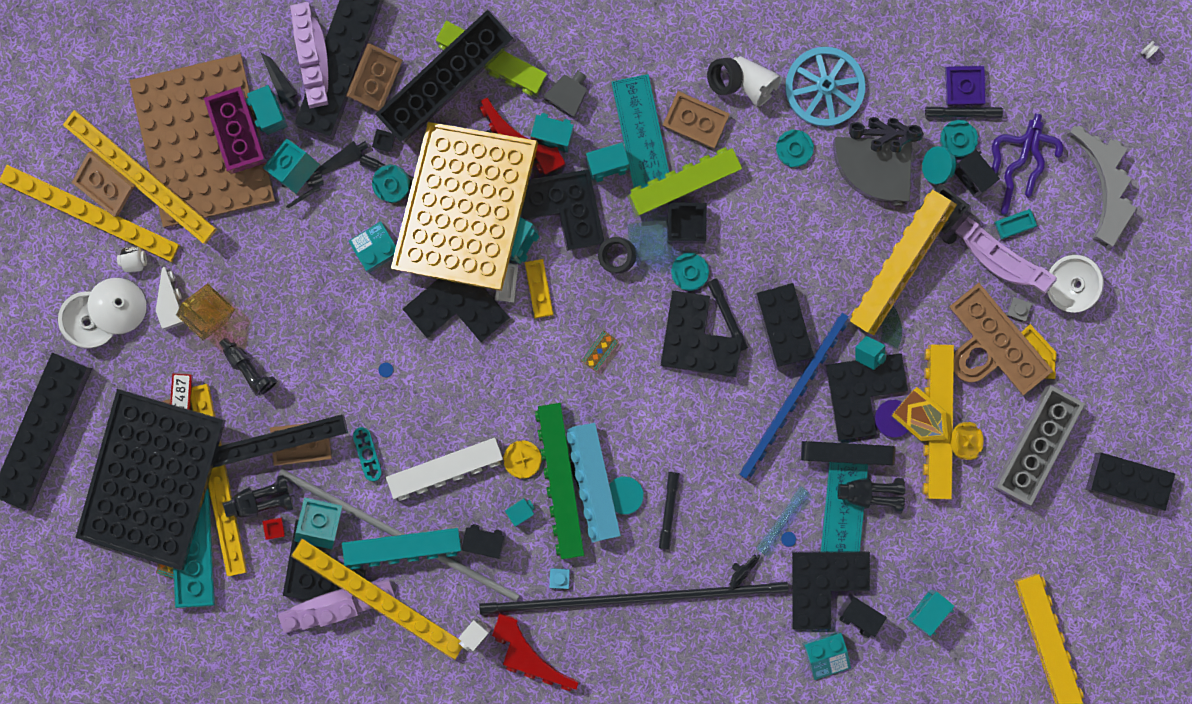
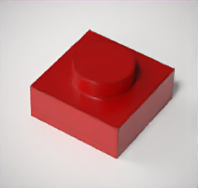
M283 517L262 521L265 540L286 537Z

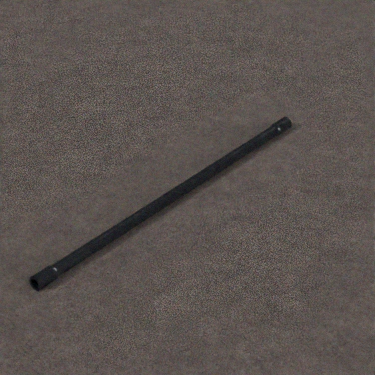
M773 582L769 584L737 586L734 590L731 587L504 603L490 602L479 603L480 615L501 612L726 596L788 593V583Z

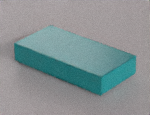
M1031 208L994 222L1001 240L1037 227Z

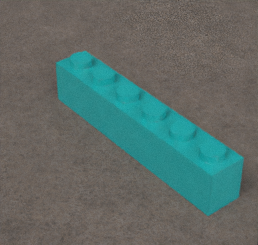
M459 528L342 542L344 566H349L351 570L361 568L362 564H369V567L380 566V562L388 561V565L400 563L401 559L414 562L419 561V557L427 556V560L437 559L439 554H446V557L458 556L457 552H461Z

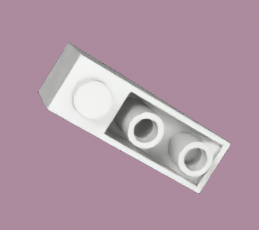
M166 267L162 268L156 313L164 330L187 323L186 317H188L185 306L182 307L180 299H182L180 290L178 288L175 289L173 283L176 281L174 273Z

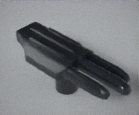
M754 554L745 565L740 566L738 563L732 565V569L736 572L732 575L729 585L733 590L741 584L751 569L757 564L760 558L759 554L757 556Z

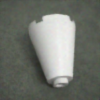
M742 56L734 57L733 59L738 62L743 73L741 88L754 105L762 106L772 97L770 93L773 89L777 90L779 88L782 78L779 74Z

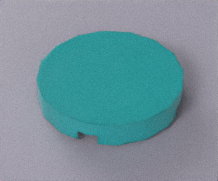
M965 120L951 121L940 133V144L943 147L949 148L955 158H963L976 148L978 134L976 129Z
M800 130L784 132L776 144L778 159L788 167L798 168L805 165L811 159L814 150L811 137L806 132Z
M936 146L932 147L925 154L922 162V172L928 182L940 185V183H947V180L953 177L956 169V159L949 148Z
M388 164L375 172L372 188L379 199L394 203L407 195L410 189V179L403 168Z
M685 253L677 257L671 268V276L675 285L686 291L701 288L709 275V268L705 259L695 253Z
M621 476L609 484L616 513L630 514L641 506L644 492L641 485L635 479Z

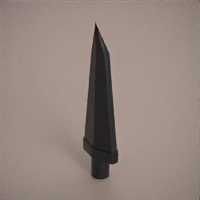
M261 53L278 94L281 104L287 102L290 109H294L297 107L293 99L297 95L296 91L272 58Z
M352 141L319 166L315 172L320 171L321 175H324L361 159L363 156L361 152L369 148L368 144L364 141L356 145L355 141Z

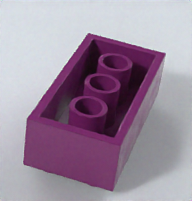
M241 86L204 98L226 169L230 174L267 163L250 107L246 102L245 91Z

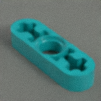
M359 427L354 431L353 439L363 473L367 480L377 481L382 476V469L373 439L367 428ZM362 430L363 433H367L365 442L368 443L370 441V446L359 447V444H363L361 439H357V435L360 434L359 431ZM365 449H371L373 452V457L369 460H365L362 456V452ZM376 461V464H372L373 469L378 470L375 478L368 475L371 469L369 465L365 467L364 463Z

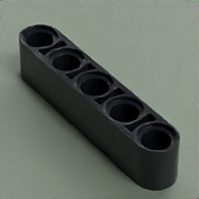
M815 441L801 442V461L895 466L896 446Z

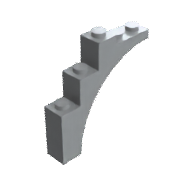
M1074 125L1066 135L1079 144L1088 154L1101 181L1103 195L1102 213L1099 225L1092 239L1109 249L1114 246L1136 209L1129 199L1120 198L1132 179L1123 169H1116L1127 148L1123 147L1124 144L1116 139H1110L1104 144L1101 138L1091 136L1085 128Z

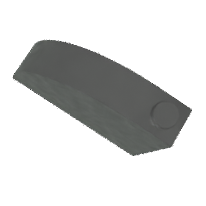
M834 138L833 152L836 165L844 180L855 191L869 199L893 203V206L898 207L904 206V203L907 204L910 201L911 141L904 144L900 152L895 153L890 150V144L893 139L885 143L881 151L876 152L871 150V142L875 139Z

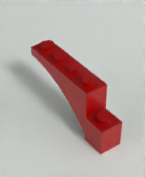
M488 97L481 100L482 106L479 108L484 118L488 116L491 123L488 125L493 133L528 139L502 119ZM541 144L537 145L534 161L537 160L538 162L535 166L540 174L544 173L546 177L566 167L557 147L550 148Z
M500 613L492 636L495 637L496 642L506 644V641L510 642L503 665L506 666L505 669L515 673L517 670L525 672L524 676L535 679L536 676L543 678L542 682L549 685L554 683L560 684L561 689L570 692L572 689L576 690L579 681L554 669L533 650L517 624L518 619Z

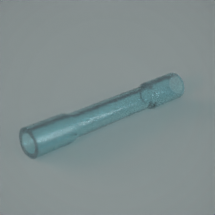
M801 486L797 489L789 504L755 549L764 555L767 553L778 534L809 494L806 489Z

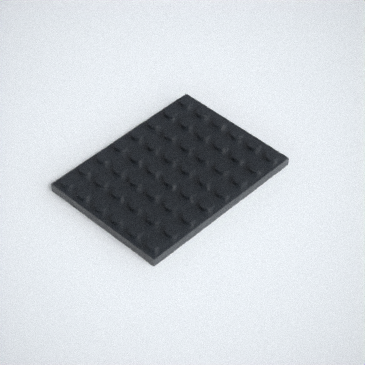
M117 389L75 538L171 568L184 570L226 420Z

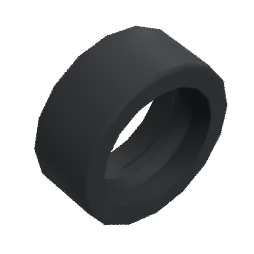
M721 58L714 60L709 65L707 80L713 92L718 95H727L739 90L743 81V73L736 60ZM722 66L727 69L729 74L727 87L721 79Z
M611 237L601 244L598 250V260L604 270L610 273H624L633 267L636 261V250L629 240L622 237ZM614 244H621L627 250V260L621 266H613L607 260V251Z

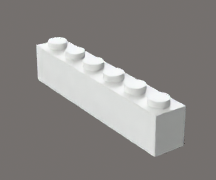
M492 438L387 476L386 480L393 499L398 498L401 501L410 498L409 494L415 491L417 495L428 491L427 487L435 485V488L446 485L445 481L453 478V481L465 478L463 475L465 473L471 472L473 475L482 472V467L489 465L490 468L501 465L500 461L503 460L496 438Z

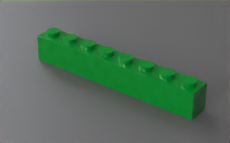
M561 403L538 406V411H535L536 422H540L541 430H538L539 441H543L544 449H541L542 460H546L547 468H543L545 479H549L550 487H546L548 498H552L553 506H549L551 518L555 517L556 525H552L554 537L558 536L559 544H555L557 556L561 555V559L584 556Z

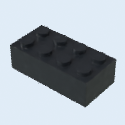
M794 283L757 292L755 299L774 367L778 368L813 358L814 354Z
M1099 452L1095 453L1086 490L1155 510L1166 511L1175 473Z

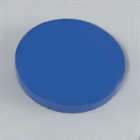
M387 362L382 363L378 369L379 374L382 377L391 376L393 366Z
M785 532L781 537V542L783 545L791 547L796 542V536L792 532Z

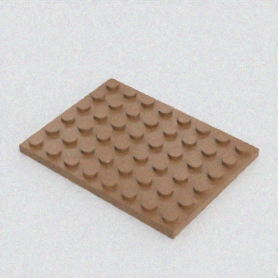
M241 54L129 80L150 173L202 217L208 218L275 202L270 175L263 169L265 164L234 174H230L227 171L204 101L205 97L239 86L245 91L246 98H249L247 93L250 92ZM251 105L249 107L255 122V120L257 119L253 107ZM256 126V129H257V132H258V135H259V138H260V141H261V136H260L259 128ZM158 206L163 228L179 225L175 219Z

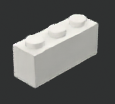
M476 617L458 638L461 640L459 644L467 651L469 649L474 651L490 632L491 628Z

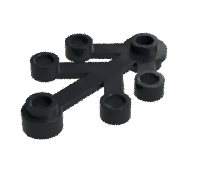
M871 117L868 121V127L871 129H865V126L859 122H853L849 126V134L853 139H860L863 135L882 136L871 142V150L876 152L881 151L882 146L890 140L902 137L891 141L890 150L898 153L904 144L909 141H920L924 135L920 126L910 125L907 127L896 118H889L886 125L879 118Z

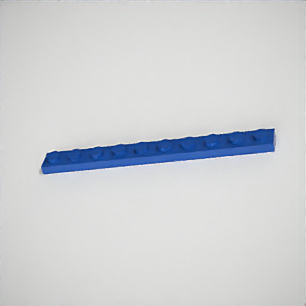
M843 312L836 319L814 354V357L805 368L738 474L742 478L752 477L757 469L754 467L756 462L763 460L767 453L765 448L768 444L772 445L777 437L775 432L778 428L782 429L788 419L785 418L787 413L794 411L798 404L795 402L799 395L803 396L808 388L806 383L809 379L813 380L818 373V370H816L818 364L825 362L828 354H826L829 347L833 348L837 343V334L839 331L843 332L849 324L846 321L849 316Z

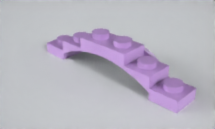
M309 2L290 5L298 61L301 67L309 108L328 105V59L321 27L311 14Z
M969 217L955 231L956 234L964 239L973 255L988 270L1008 282L1018 285H1032L1043 294H1046L1057 281L1056 276L1009 250Z
M390 579L371 582L395 598ZM340 589L312 598L292 607L290 610L278 613V618L283 632L287 633L300 628L305 630L317 625L323 627L358 616L359 612L372 608L345 590Z

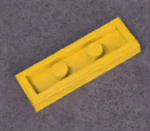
M543 259L524 262L534 318L553 316Z

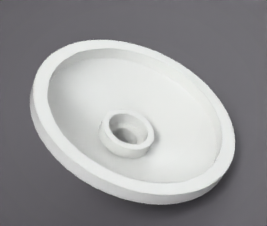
M1069 255L1061 258L1051 267L1049 272L1057 277V281L1047 293L1053 304L1061 310L1074 313L1082 312L1095 305L1101 297L1104 279L1100 268L1093 260L1081 255ZM1078 281L1081 282V287L1079 288L1076 287Z
M123 278L106 279L97 284L91 291L87 303L88 314L92 322L102 331L110 334H125L137 328L143 321L146 313V299L141 289L133 282ZM120 300L122 304L118 306L115 304V301Z
M79 292L70 296L62 304L58 314V326L62 335L68 342L80 348L99 347L108 342L113 334L99 329L90 319L87 303L91 292ZM85 320H88L90 322V325L85 326L83 322Z

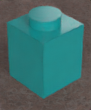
M865 336L855 347V360L875 370L886 359V345Z
M523 498L506 509L505 513L516 527L533 516V510L536 508L530 499L526 501Z

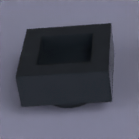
M376 129L372 147L392 152L395 141L394 134Z

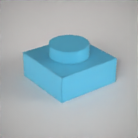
M550 568L549 588L569 589L570 569Z

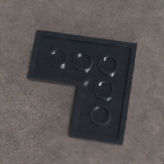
M589 169L530 179L528 182L521 218L529 220L559 214L567 251L597 246L604 242Z
M437 279L403 308V311L426 338L430 337L457 314L482 343L510 319L485 288Z
M672 290L660 366L737 378L742 339L705 334L710 296Z
M902 353L886 355L884 363L879 364L875 370L856 360L825 365L838 441L877 435L870 397L908 391Z
M296 519L283 596L310 600L340 590V587L291 557L299 542L294 541L299 521ZM314 546L330 556L331 549ZM351 569L365 579L366 570Z
M792 551V629H831V591H870L869 551Z

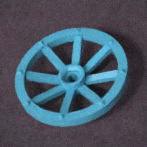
M817 47L808 50L794 61L788 71L785 82L787 101L795 114L809 124L821 127L841 124L856 113L864 99L865 78L856 60L840 49ZM822 55H832L840 58L829 76L826 74ZM815 56L821 77L803 69L800 65L807 59ZM844 62L852 68L856 76L834 80ZM795 72L816 83L808 87L792 89ZM825 82L828 83L829 88L826 89V87L822 86V84ZM858 83L855 102L835 87ZM817 91V95L805 112L798 105L794 96ZM831 94H834L851 107L846 113L836 118ZM822 96H825L829 119L811 116L812 111Z

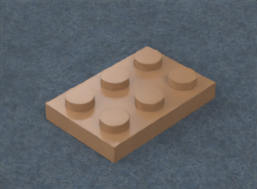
M367 44L346 96L378 112L385 104L403 60L372 44Z
M677 91L662 127L715 149L730 114Z
M93 151L88 152L71 182L113 217L119 216L136 186Z
M303 424L270 427V433ZM330 438L272 453L274 466L332 459Z

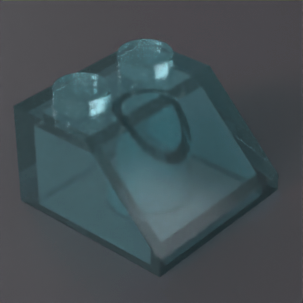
M647 221L627 225L628 240L634 245L636 250L635 263L663 262L668 260L666 221Z

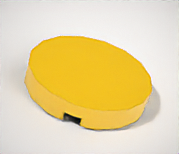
M959 423L951 434L952 450L959 459H976L978 453L983 449V434L976 427L975 423Z
M525 440L510 444L505 450L503 457L507 472L520 479L533 476L539 470L542 462L538 447L532 442Z

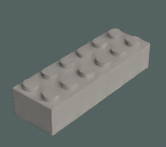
M1052 385L1046 386L998 475L993 488L1026 506H1031L1085 403Z

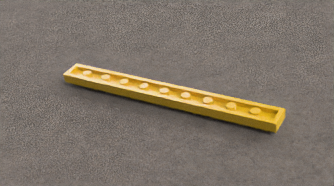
M74 110L63 124L65 128L136 185L135 187L199 241L206 244L217 231L216 227L79 112Z
M6 165L0 177V183L170 262L173 261L180 247L179 244L119 216L113 217L106 210L9 165Z
M209 384L192 387L191 403L193 411L216 417ZM226 465L212 468L208 486L226 574L228 577L246 573L248 571L237 518L235 515L226 517L223 502L230 501V498H232Z
M301 539L292 553L291 557L452 660L457 658L463 648L459 644L461 640L304 539Z

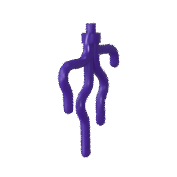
M1035 113L1034 119L1029 120L1027 131L1024 135L1019 137L1002 134L996 137L992 143L994 157L992 169L995 173H998L1001 164L1000 144L1002 142L1023 143L1019 159L1011 163L1005 171L1006 191L1001 207L1002 215L1008 214L1014 191L1012 174L1016 169L1025 164L1030 147L1037 161V167L1030 174L1027 182L1025 196L1028 198L1032 196L1036 179L1043 173L1045 168L1044 158L1039 151V142L1054 144L1056 146V158H1060L1063 154V144L1060 139L1042 134L1044 123L1041 122V114Z

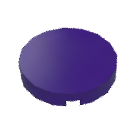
M896 399L887 400L877 408L874 421L878 431L883 435L891 438L901 437L909 431L892 416L903 401Z

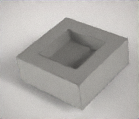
M1013 297L1007 316L1025 322L1032 303Z

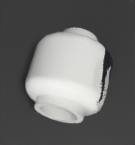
M140 247L123 248L120 255H117V264L127 273L142 271L144 266L147 265L146 252L142 251Z

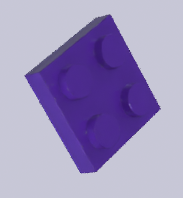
M949 66L945 68L946 106L986 104L984 66Z

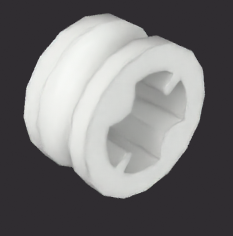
M1151 41L1141 51V54H1145L1146 59H1148L1159 49V46H1155L1154 41Z

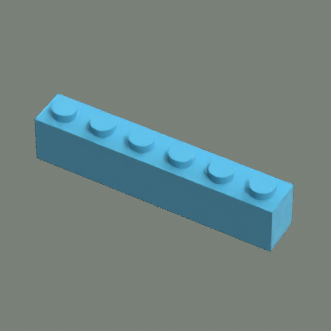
M591 423L567 429V441L571 447V459L576 470L575 477L580 487L579 495L584 505L583 512L588 523V535L592 543L619 537L621 535L596 425Z

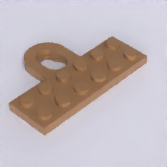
M977 283L949 306L950 310L973 336L954 352V374L960 380L976 382L983 379L996 367H999L1023 396L1053 372L980 283ZM974 348L983 349L987 354L986 363L973 369L968 368L966 360L969 358L970 352Z

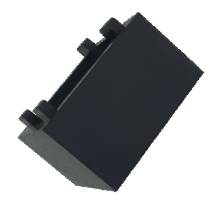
M976 149L956 164L955 169L956 176L974 198H977L1000 180L998 177L1000 174L993 171L980 155L982 152H978Z
M940 183L934 191L957 204L938 234L947 242L971 214V206Z
M668 202L667 243L705 244L707 203Z
M476 524L466 527L461 547L462 551L496 559L501 558L506 535H502V530L496 529L493 533L479 529L480 526Z
M848 595L837 613L840 616V621L847 625L852 623L860 628L859 633L868 638L870 636L875 637L887 619L886 616L852 595Z

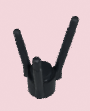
M314 171L306 181L308 188L312 187V189L286 205V208L292 207L314 192L321 190L320 186H323L324 182L320 171Z

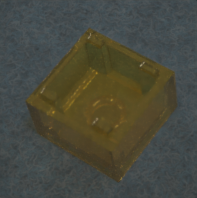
M207 283L182 302L176 316L204 341L230 320L235 308Z

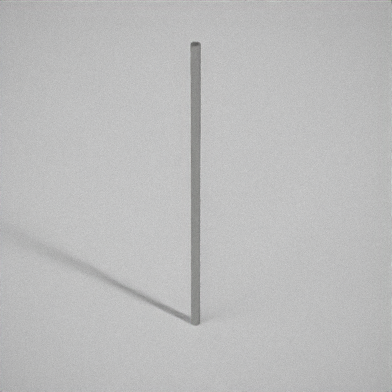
M284 469L280 470L279 476L284 474L286 480L330 503L342 505L343 510L392 536L405 535L401 531ZM444 554L438 555L437 560L517 601L519 594L446 557Z

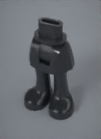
M224 338L219 342L224 348L223 353L231 367L242 372L256 396H262L277 384L278 381L273 376L261 377L250 361L252 358L243 348H237L235 342L231 343L228 338Z
M284 474L278 476L276 482L270 486L252 490L250 487L234 495L233 498H230V501L223 502L226 517L234 515L240 518L258 517V512L275 507H283L286 511L293 510L289 493L258 503L256 500L269 495L287 492L288 487Z
M864 478L838 485V499L845 500L852 505L868 509L870 505L891 507L892 512L895 514H902L905 505L904 497L872 496V492L904 495L905 482L903 478H895L893 483L888 484L872 483L871 479Z

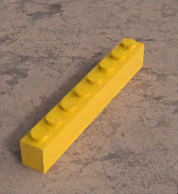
M934 190L926 195L921 209L915 212L914 220L910 226L905 228L902 239L893 247V253L890 258L885 260L882 265L883 269L879 275L874 277L871 288L862 296L861 304L852 312L850 322L867 333L875 335L957 204Z
M930 344L928 349L924 351V359L927 360V368L924 369V379H927V387H924V393L947 412L949 439L926 441V445H923V456H926V464H923V475H926V483L922 485V493L925 495V499H952L951 434L953 432L954 345Z
M1035 573L1014 580L1055 704H1083L1082 699L1084 695L1081 688L1077 687L1075 681L1078 680L1077 674L1074 669H1071L1069 663L1071 656L1068 650L1065 651L1063 645L1065 639L1062 632L1058 631L1057 625L1059 621L1056 614L1052 613L1050 606L1053 604L1050 596L1046 595L1044 589L1046 583L1043 576L1040 577V574Z

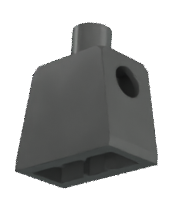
M578 70L573 78L564 74L544 95V100L572 119H575L587 93V89L582 86L587 76Z

